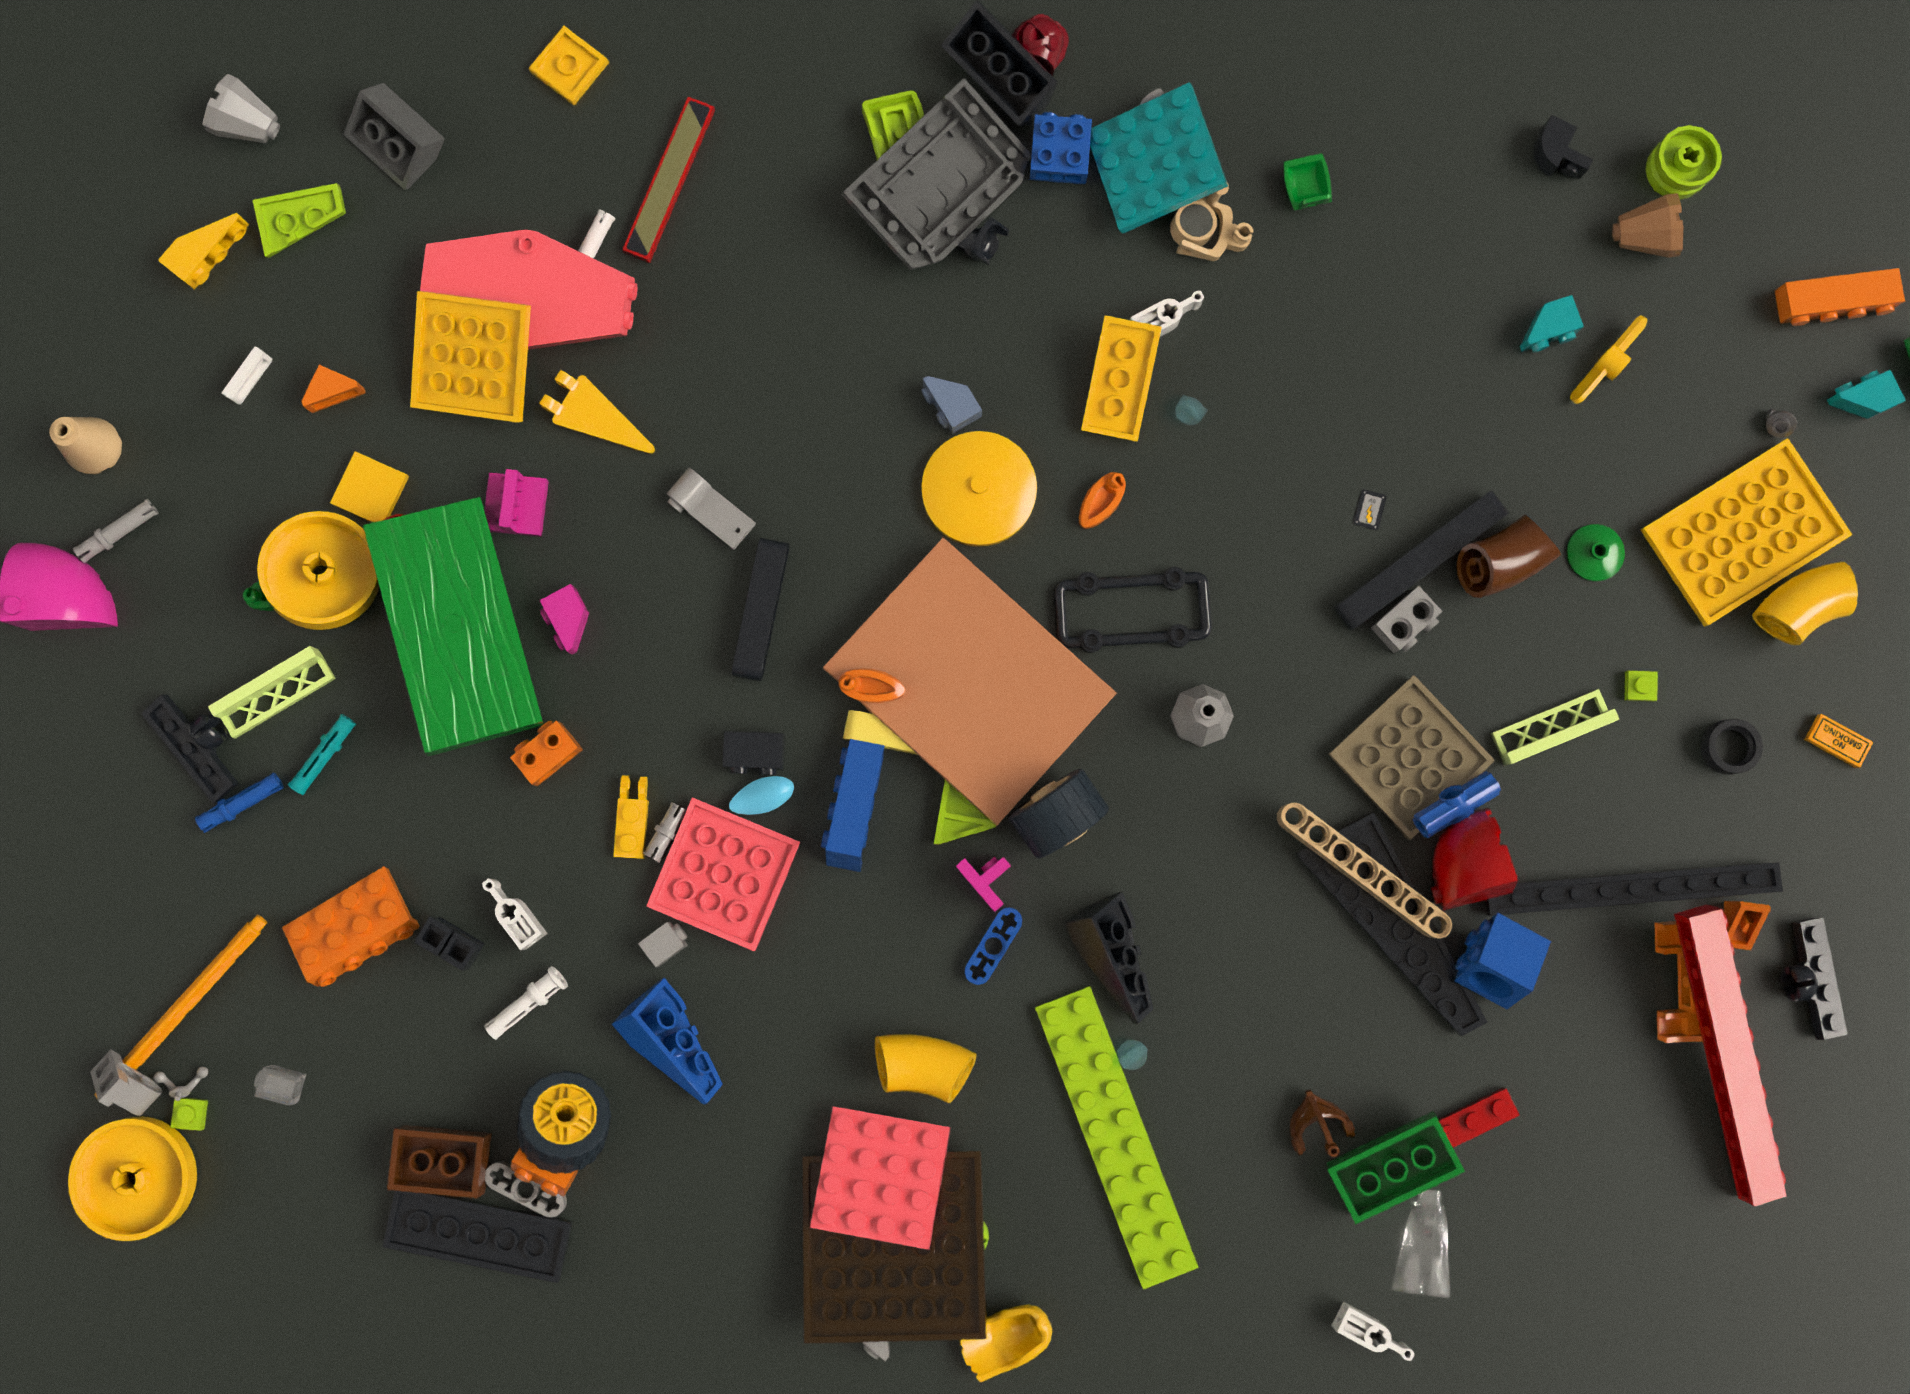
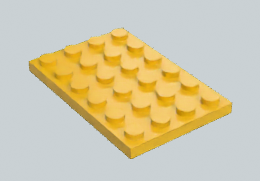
M1788 438L1641 529L1646 540L1704 627L1715 622L1852 536V533Z

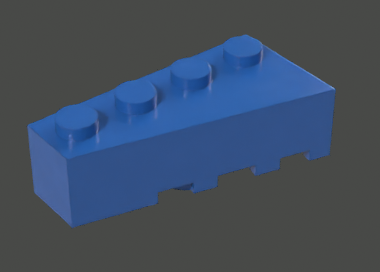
M850 739L848 748H842L840 765H844L842 775H836L833 792L838 793L836 803H830L827 820H832L830 831L824 830L821 848H826L827 866L861 872L862 850L866 847L869 829L868 822L872 817L875 801L874 794L877 792L884 758V745Z

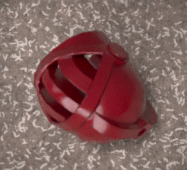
M1045 14L1033 15L1028 20L1019 24L1012 35L1053 76L1056 67L1065 56L1069 42L1068 34L1060 23L1054 21Z

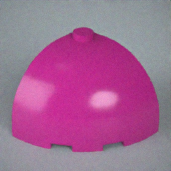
M17 543L8 551L0 576V622L30 631L118 627L117 613L112 595L99 578L100 575L90 565L83 563L78 557L67 551L45 544Z

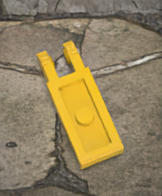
M622 775L620 798H618L613 857L644 859L645 855L643 852L645 851L649 805L647 800L648 778L640 777L637 800L629 799L630 778L629 776Z

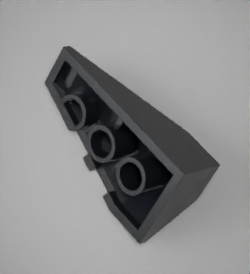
M1118 892L1079 910L1065 922V925L1076 950L1133 1024H1139L1153 1010V1004L1146 974L1140 971L1138 955H1142L1140 945L1135 946L1131 929L1136 928L1134 917L1123 892Z

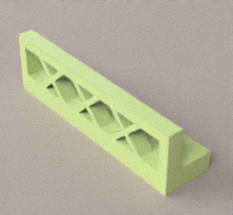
M309 646L209 705L208 708L214 717L221 718L231 737L236 739L336 678L320 650ZM318 663L325 676L316 682L306 680L309 668ZM301 673L300 678H295V676ZM288 680L298 681L296 694L291 697L281 695L285 682ZM305 683L310 684L308 687L304 688ZM276 688L275 694L270 693V691ZM263 695L273 696L271 709L266 712L255 710L258 698ZM280 698L285 699L284 701L278 704ZM248 704H250V708H249V709H248V708H244L245 706H247ZM238 710L247 711L246 723L236 729L229 716ZM254 713L260 714L259 716L253 719Z
M1598 689L1490 734L1505 766L1620 719L1615 709L1608 711ZM1594 698L1600 714L1590 717L1580 713L1584 702ZM1577 705L1576 710L1570 709V707ZM1562 710L1574 715L1570 726L1566 728L1554 724L1558 712ZM1551 715V718H1550L1549 721H1546V720L1543 719V718L1548 717V716ZM1578 717L1584 719L1583 721L1576 723ZM1536 721L1547 726L1543 737L1540 739L1527 735L1531 723ZM1525 726L1523 732L1516 730ZM1552 728L1558 730L1550 734ZM1509 732L1520 736L1517 747L1507 752L1501 736ZM1525 739L1532 741L1528 744L1523 745Z

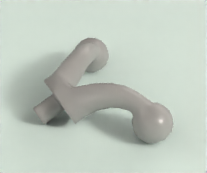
M203 1066L199 1067L196 1071L197 1075L186 1086L176 1087L166 1077L165 1073L160 1071L154 1074V1081L156 1083H164L169 1089V1096L179 1101L181 1098L188 1096L199 1081L208 1075V1069Z

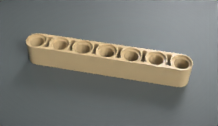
M1290 803L1278 810L1277 821L1284 830L1420 933L1429 938H1444L1451 932L1452 921L1446 913L1303 805ZM1289 808L1298 812L1299 820L1295 825H1291L1286 821L1285 814ZM1313 826L1320 828L1323 834L1321 841L1318 843L1313 842L1309 836L1310 829ZM1337 844L1342 845L1346 850V856L1342 861L1337 860L1333 855L1334 847ZM1362 862L1366 863L1370 868V874L1365 879L1361 878L1357 873L1358 865ZM1386 880L1390 881L1394 887V891L1389 897L1384 896L1381 891V886ZM1411 898L1418 905L1417 911L1413 915L1408 914L1405 909L1406 902ZM1435 916L1441 921V928L1437 933L1432 932L1429 927L1430 920Z

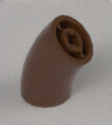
M1524 514L1516 522L1499 533L1464 546L1458 555L1457 575L1466 593L1472 597L1482 598L1502 592L1527 580L1562 554L1543 530Z

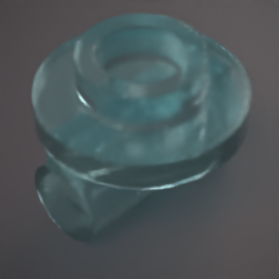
M1185 395L1182 396L1176 406L1177 417L1187 425L1199 423L1208 411L1197 399Z
M1136 1040L1125 1041L1118 1049V1061L1125 1070L1139 1069L1147 1060L1148 1049L1142 1042Z

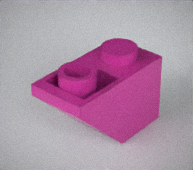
M569 584L541 599L540 602L543 609L540 610V613L546 624H552L557 634L553 635L560 650L566 649L568 653L574 654L578 651L589 612L577 589L572 584Z

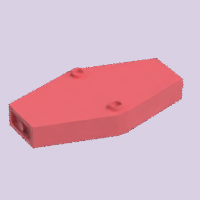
M518 230L426 244L420 291L531 305L528 349L627 336L628 329L631 330L634 316L633 312L630 311L632 301H635L637 297L638 287L637 283H634V277L537 231Z

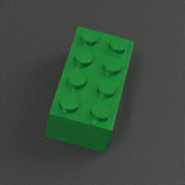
M1434 1111L1326 1163L1327 1170L1355 1224L1465 1172Z

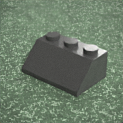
M384 83L360 90L344 132V136L404 190L409 189L436 161L445 140L440 133Z

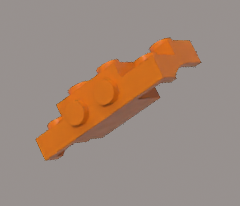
M1676 921L1654 922L1655 952L1664 955L1677 954L1679 1009L1657 1010V1040L1664 1043L1703 1042Z

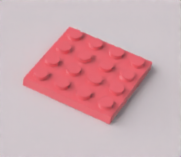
M692 797L646 907L756 951L801 842Z
M833 1106L810 1228L929 1250L951 1128Z

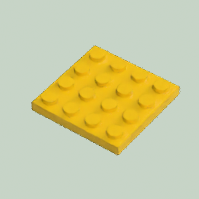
M417 291L410 407L517 423L523 422L531 305Z

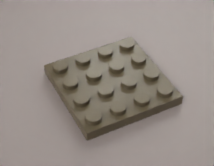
M1415 675L1411 676L1328 754L1408 840H1411L1420 832L1413 822L1416 813L1439 800V794L1444 789L1454 785H1464L1484 772L1495 761Z

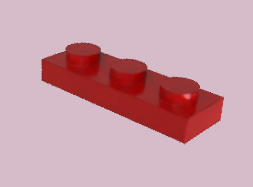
M1503 1087L1438 1120L1454 1148L1520 1115L1507 1088Z

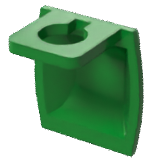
M1322 153L1283 162L1285 186L1294 211L1332 202L1330 175Z

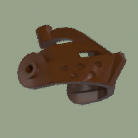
M1311 1089L1306 1090V1097L1295 1110L1290 1122L1292 1147L1298 1156L1303 1155L1306 1149L1302 1133L1309 1125L1318 1121L1326 1140L1325 1150L1331 1157H1336L1340 1150L1336 1143L1333 1142L1324 1118L1339 1119L1346 1137L1349 1138L1355 1137L1353 1122L1336 1104L1314 1095Z

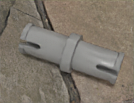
M673 802L670 803V807L660 825L656 824L654 828L656 832L643 852L644 855L651 857L657 847L652 859L659 863L670 841L675 839V832L687 811L680 807L674 817L679 805Z

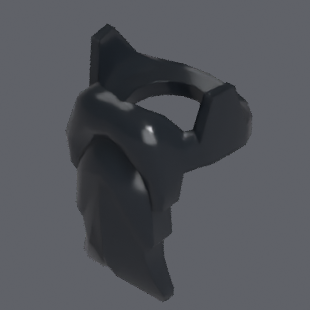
M990 217L983 227L975 228L955 248L964 251L965 255L971 260L980 261L989 266V260L993 258L994 253L997 252L999 247V240L996 235L1008 236L1009 229L996 219Z

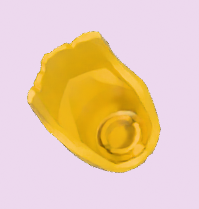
M1029 1304L1004 1309L986 1318L987 1339L959 1340L960 1345L963 1347L961 1353L967 1366H971L973 1373H977L976 1379L981 1383L996 1375L1022 1366L1042 1353L1051 1341L1052 1326L1047 1314L1038 1306Z

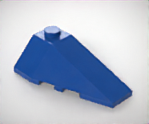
M662 978L627 1006L612 1025L634 1050L705 1105L723 1083L708 1052L703 1051L696 1035L699 1033L696 1026H691L684 1012L687 1008L683 999L667 980Z

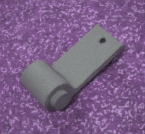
M688 468L667 492V495L670 497L667 501L669 505L679 513L685 510L733 550L756 525L751 518L714 490L706 480L691 468Z

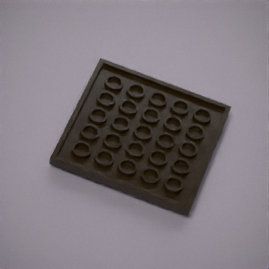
M982 1151L946 1152L929 1250L810 1228L823 1156L803 1157L804 1344L987 1339Z

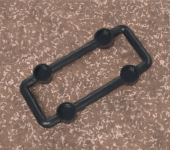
M1170 567L1163 574L1098 578L1092 572H1084L1077 579L1062 580L1054 587L1056 637L1066 648H1082L1087 653H1095L1102 646L1165 642L1171 647L1181 648L1188 641L1206 639L1212 631L1209 583L1206 576L1200 572H1184L1179 567ZM1197 583L1200 629L1188 630L1182 624H1175L1168 631L1101 635L1099 631L1089 629L1081 636L1068 637L1065 591L1077 590L1083 596H1091L1098 589L1163 585L1170 591H1177L1184 584Z

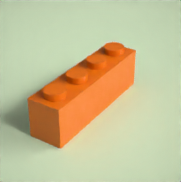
M1899 268L1786 282L1775 290L1780 324L1791 322L1792 326L1804 325L1813 319H1820L1822 323L1838 319V316L1848 315V319H1855L1867 315L1868 312H1876V315H1886L1894 312L1895 307L1905 302Z

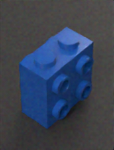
M1051 112L1035 115L1030 180L1086 184L1092 119H1086L1085 116L1077 114L1070 115L1069 117H1060Z

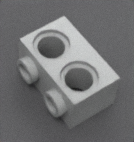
M1417 586L1379 619L1371 629L1393 653L1401 649L1406 652L1417 643L1418 640L1415 636L1419 632L1424 630L1427 633L1439 623L1436 617L1443 611L1420 586ZM1414 605L1424 609V619H1418L1414 616ZM1393 624L1402 627L1404 631L1402 639L1393 636L1391 632Z

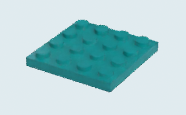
M1190 82L1091 128L1090 146L1118 229L1122 234L1228 187L1194 88Z

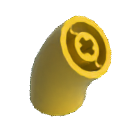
M1841 561L1807 570L1774 590L1752 614L1753 620L1774 638L1787 644L1800 645L1808 635L1821 625L1854 613L1858 599L1854 573L1846 562Z
M890 1034L876 1036L877 1069L881 1085L886 1093L896 1091L918 1092L936 1097L946 1103H951L967 1081L977 1058L976 1053L960 1045L930 1036Z

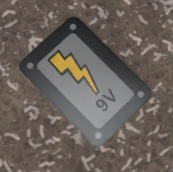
M1363 489L1354 524L1378 530L1387 496Z

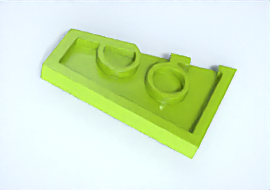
M337 183L253 200L263 250L267 258L346 214L341 188Z

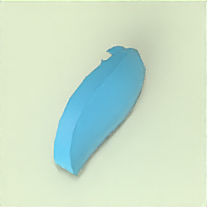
M780 776L757 779L742 788L732 798L729 808L732 812L745 815L770 812L784 804L792 796L794 784L788 778Z

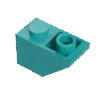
M1572 295L1545 303L1537 311L1520 345L1522 352L1532 349L1533 353L1548 348L1551 342L1558 340L1560 344L1576 338V334L1584 326Z
M1875 370L1861 377L1862 383L1853 386L1852 382L1846 383L1834 389L1836 395L1827 399L1829 405L1866 419L1906 401L1891 370L1880 375Z

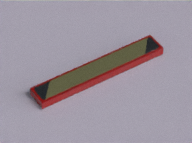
M691 97L687 98L622 249L625 254L648 263L651 262L714 115V106Z

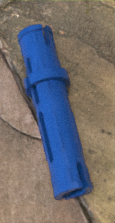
M273 772L226 800H219L217 802L218 805L195 817L196 823L206 833L227 820H234L236 818L235 815L264 800L273 793L284 789V786L278 775Z

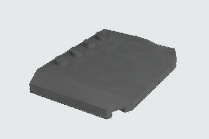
M963 78L841 195L909 270L942 261L1022 183L1027 162L1030 160L1031 153Z

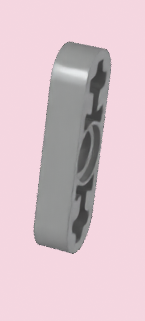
M498 1161L487 1168L485 1182L489 1188L543 1216L555 1217L567 1205L566 1195L563 1197L559 1194L556 1195V1203L559 1204V1208L554 1207L552 1210H549L547 1208L549 1203L543 1199L538 1200L537 1204L533 1201L540 1193L541 1185L530 1181V1183L534 1187V1192L528 1198L522 1197L519 1194L518 1185L521 1180L518 1178L513 1182L511 1190L507 1189L511 1184L506 1180H501L499 1183L495 1182L496 1176L492 1173L501 1168L504 1170V1177L510 1180L514 1178L511 1164ZM545 1192L541 1194V1196L548 1199L552 1197V1195Z

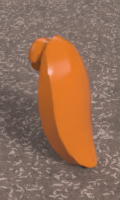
M1110 472L1102 476L1088 490L1079 512L1078 520L1081 528L1090 529L1099 525L1117 509L1126 487L1125 478L1121 473Z
M853 669L843 673L839 679L841 691L850 698L861 702H890L899 699L905 693V686L901 681L876 669Z

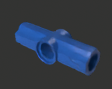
M1485 771L1462 786H1450L1439 794V800L1414 815L1413 822L1422 836L1428 839L1450 824H1456L1469 817L1476 808L1498 796L1501 791L1500 785L1491 773Z

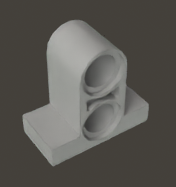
M111 1049L90 1071L98 1101L107 1107L115 1103L132 1114L141 1116L162 1093L161 1088L156 1082L124 1064L121 1055Z

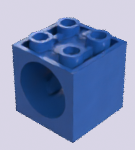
M1496 913L1489 920L1484 919L1477 930L1472 929L1465 940V945L1468 947L1465 954L1463 953L1456 963L1455 969L1458 972L1454 981L1497 1005L1509 1009L1533 991L1551 941L1502 914Z

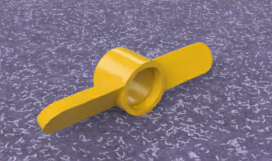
M1638 316L1615 344L1610 346L1600 357L1591 371L1571 393L1570 399L1575 404L1584 401L1605 376L1613 381L1627 366L1632 358L1624 352L1647 324L1646 317Z

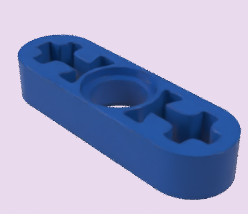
M1004 908L998 912L966 964L965 976L972 984L981 985L989 980L1021 928L1022 917L1016 909ZM1010 913L1015 914L1014 921L1017 924L1015 927L1009 926L1005 934H1009L1010 937L1006 941L1002 935L994 933L992 930L995 926L999 930L1002 928L1004 922L1001 920V916L1003 914L1008 916ZM991 937L998 938L1002 943L1001 951L995 955H991L985 950V942ZM981 951L985 957L995 960L992 966L986 962L983 967V971L986 973L984 978L978 976L977 979H973L971 977L973 972L970 970V967L972 965H979L982 958L976 956Z

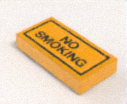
M1823 714L1816 716L1804 739L1854 768L1861 767L1873 744L1872 741Z

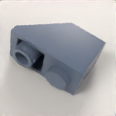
M930 376L923 378L924 388L921 392L929 405L934 403L939 411L936 417L944 429L948 427L953 434L982 417V409L967 385Z

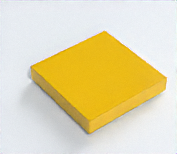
M563 26L528 69L534 76L572 105H575L609 64V61L588 43Z
M354 452L330 503L372 523L382 521L391 516L409 476L358 452Z

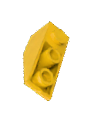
M232 214L176 238L158 261L195 290L198 285L203 284L207 280L212 268L225 259L228 249L234 242L239 241L245 235L249 224L239 214Z

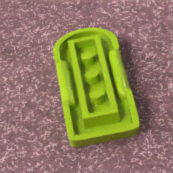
M905 91L866 100L862 103V114L868 127L877 160L924 116L922 105L915 91Z

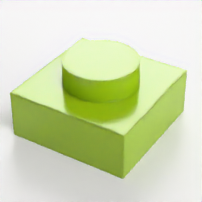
M1630 670L1625 672L1626 701H1657L1658 672Z
M185 1097L179 1101L174 1099L171 1128L204 1130L208 1100Z

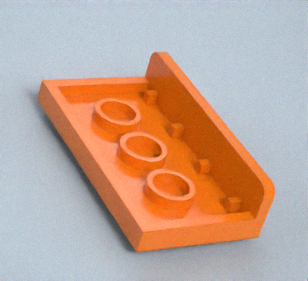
M384 866L283 926L282 929L306 981L317 987H325L334 983L337 979L336 977L346 971H353L359 968L362 962L371 956L384 953L388 946L396 941L409 938L420 925L416 919L412 918L389 869Z

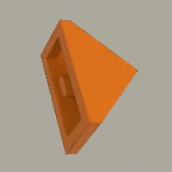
M319 365L301 402L303 407L314 413L366 392L364 387L357 381Z
M1724 901L1723 912L1728 920V937L1734 948L1752 949L1771 910L1770 905L1742 901Z

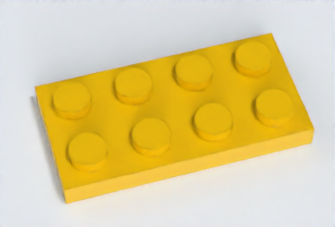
M1104 316L1081 428L1082 431L1138 442L1162 326Z

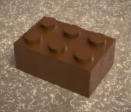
M402 1125L395 1128L387 1190L468 1198L480 1197L485 1194L486 1189L485 1173L488 1168L492 1133Z

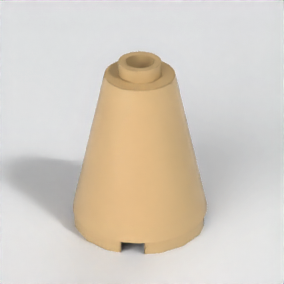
M60 417L50 427V437L72 468L84 474H100L101 471L108 467H113L121 455V437H119L112 424L101 418Z

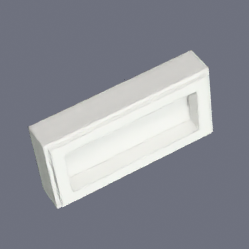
M255 346L222 391V394L238 405L242 404L273 361L272 358Z

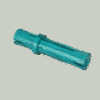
M340 714L327 734L323 733L320 737V744L306 760L292 781L289 782L288 786L297 793L304 795L333 754L342 749V742L357 724L344 714Z

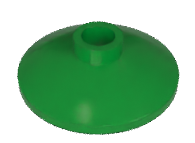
M1590 524L1578 529L1571 536L1567 544L1566 555L1571 569L1578 576L1589 581H1603L1614 576L1620 570L1625 558V549L1621 538L1614 530L1604 525ZM1596 546L1603 549L1602 556L1595 553Z

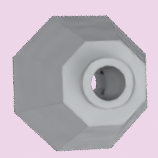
M227 74L214 90L218 92V95L215 99L210 98L202 123L206 127L205 130L220 137L266 143L270 138L275 139L280 129V124L277 123V115L238 78Z
M1201 684L1179 693L1170 717L1180 739L1203 747L1225 738L1234 715L1225 693ZM1203 709L1208 710L1210 715L1206 716L1203 713Z

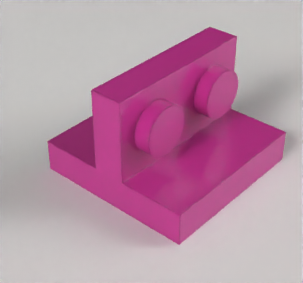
M506 469L505 474L489 473L484 511L490 532L542 537L549 481L546 478L523 476L518 470Z
M993 857L981 868L984 872L982 876L975 871L966 859H963L956 865V868L994 912L1004 904L988 886L1011 867L1004 857L999 861Z

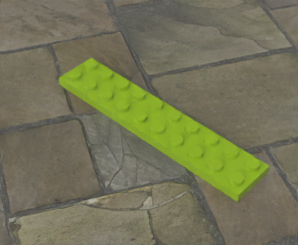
M1085 987L1036 1006V1012L1143 1290L1199 1268L1091 987Z

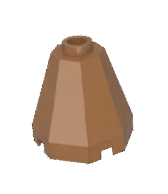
M1678 193L1664 195L1618 216L1617 223L1612 224L1613 241H1618L1619 247L1663 257L1680 256V252L1683 250V220H1680L1679 213H1682V207Z

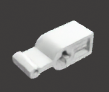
M1195 291L1190 298L1180 303L1175 299L1168 298L1133 315L1130 317V320L1162 326L1161 337L1178 326L1182 314L1189 310H1197L1203 302L1204 295L1201 291ZM1164 311H1166L1167 314L1173 313V318L1171 319L1169 316L1163 317Z
M487 879L482 883L483 889L489 891L498 902L495 908L497 920L520 950H527L547 934L546 930L522 900L508 898L505 895L498 880ZM507 906H516V910L513 912L515 917H507L506 914L509 912Z
M1343 1301L1331 1325L1336 1332L1371 1351L1383 1352L1390 1348L1396 1351L1403 1359L1412 1360L1415 1353L1404 1342L1392 1340L1389 1330L1379 1320ZM1379 1332L1380 1337L1378 1339L1375 1337L1371 1339L1370 1333Z

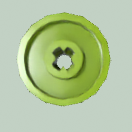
M1692 125L1677 127L1668 133L1648 156L1645 168L1648 182L1662 196L1678 193L1679 199L1691 197L1699 192L1720 169L1722 159L1720 145L1711 133L1701 127Z

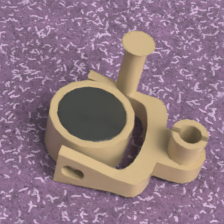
M1229 185L1208 195L1207 198L1203 197L1177 210L1170 223L1171 235L1179 245L1176 253L1217 261L1225 249L1241 252L1248 247L1253 236L1251 235L1253 234L1252 226L1248 223L1233 224L1231 208L1228 205L1218 203L1220 197L1228 192ZM1216 213L1220 220L1219 236L1213 249H1206L1202 246L1209 241L1217 227Z

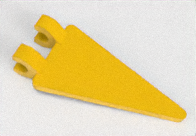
M560 370L554 380L557 381L558 385L569 390L566 398L560 404L545 394L539 403L543 409L554 414L552 421L555 425L648 454L655 452L654 446L584 375H580L576 380Z

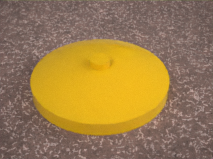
M966 432L947 440L930 457L922 478L923 504L932 523L948 538L968 546H990L1012 537L1029 519L1036 500V476L1027 455L1011 440L992 432Z

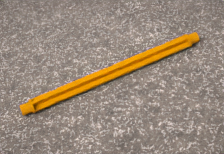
M257 914L251 922H247L225 949L215 957L122 1060L124 1064L137 1070L185 1018V1015L195 1007L234 964L235 960L261 934V930L267 924V921L262 916Z

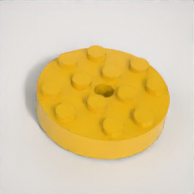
M324 511L307 512L284 521L271 532L259 554L257 566L258 579L265 597L281 617L303 628L326 630L346 625L357 619L370 607L379 590V583L364 529L351 519L336 513ZM326 566V571L319 574L318 578L316 574H313L316 567Z
M129 1117L101 1126L82 1142L72 1159L69 1169V1195L77 1215L92 1231L103 1237L118 1241L139 1240L168 1228L186 1211L195 1192L197 1167L195 1157L188 1142L179 1131L171 1128V1125L151 1117ZM130 1172H138L137 1174H135V1185H133L129 1180Z

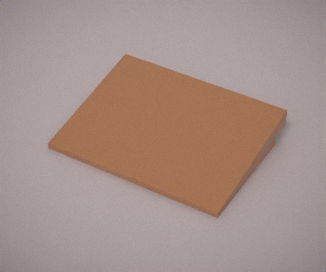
M944 537L823 667L838 683L843 673L859 668L883 671L901 681L905 686V693L899 699L884 703L859 702L996 826L1117 694Z

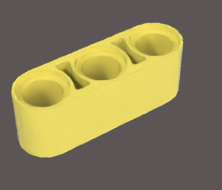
M848 710L843 734L844 740L850 741V739L884 745L886 749L916 754L875 715Z

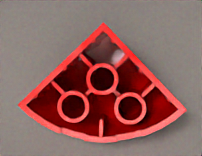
M1489 808L1476 810L1464 820L1456 824H1450L1436 844L1432 858V875L1435 887H1431V893L1435 905L1441 904L1442 911L1511 894L1514 891L1518 882L1516 871L1507 845H1500L1501 829L1496 818L1489 817V815H1492Z

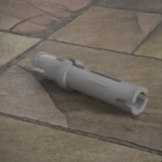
M145 499L144 502L102 530L100 528L95 530L93 536L77 547L75 546L73 551L77 557L81 556L80 560L83 563H86L104 549L109 550L114 547V542L159 513L155 506H151L150 504L152 503Z

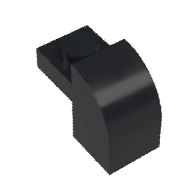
M1551 115L1544 124L1535 142V161L1538 167L1548 176H1551L1556 168H1558L1568 177L1581 179L1589 170L1593 159L1568 147L1578 127L1554 115Z

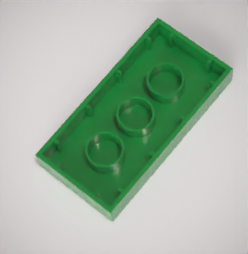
M481 497L363 525L424 752L427 757L542 726L543 720Z

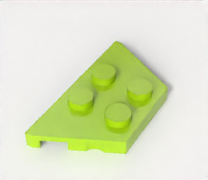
M945 780L934 844L939 845L996 828L995 824Z

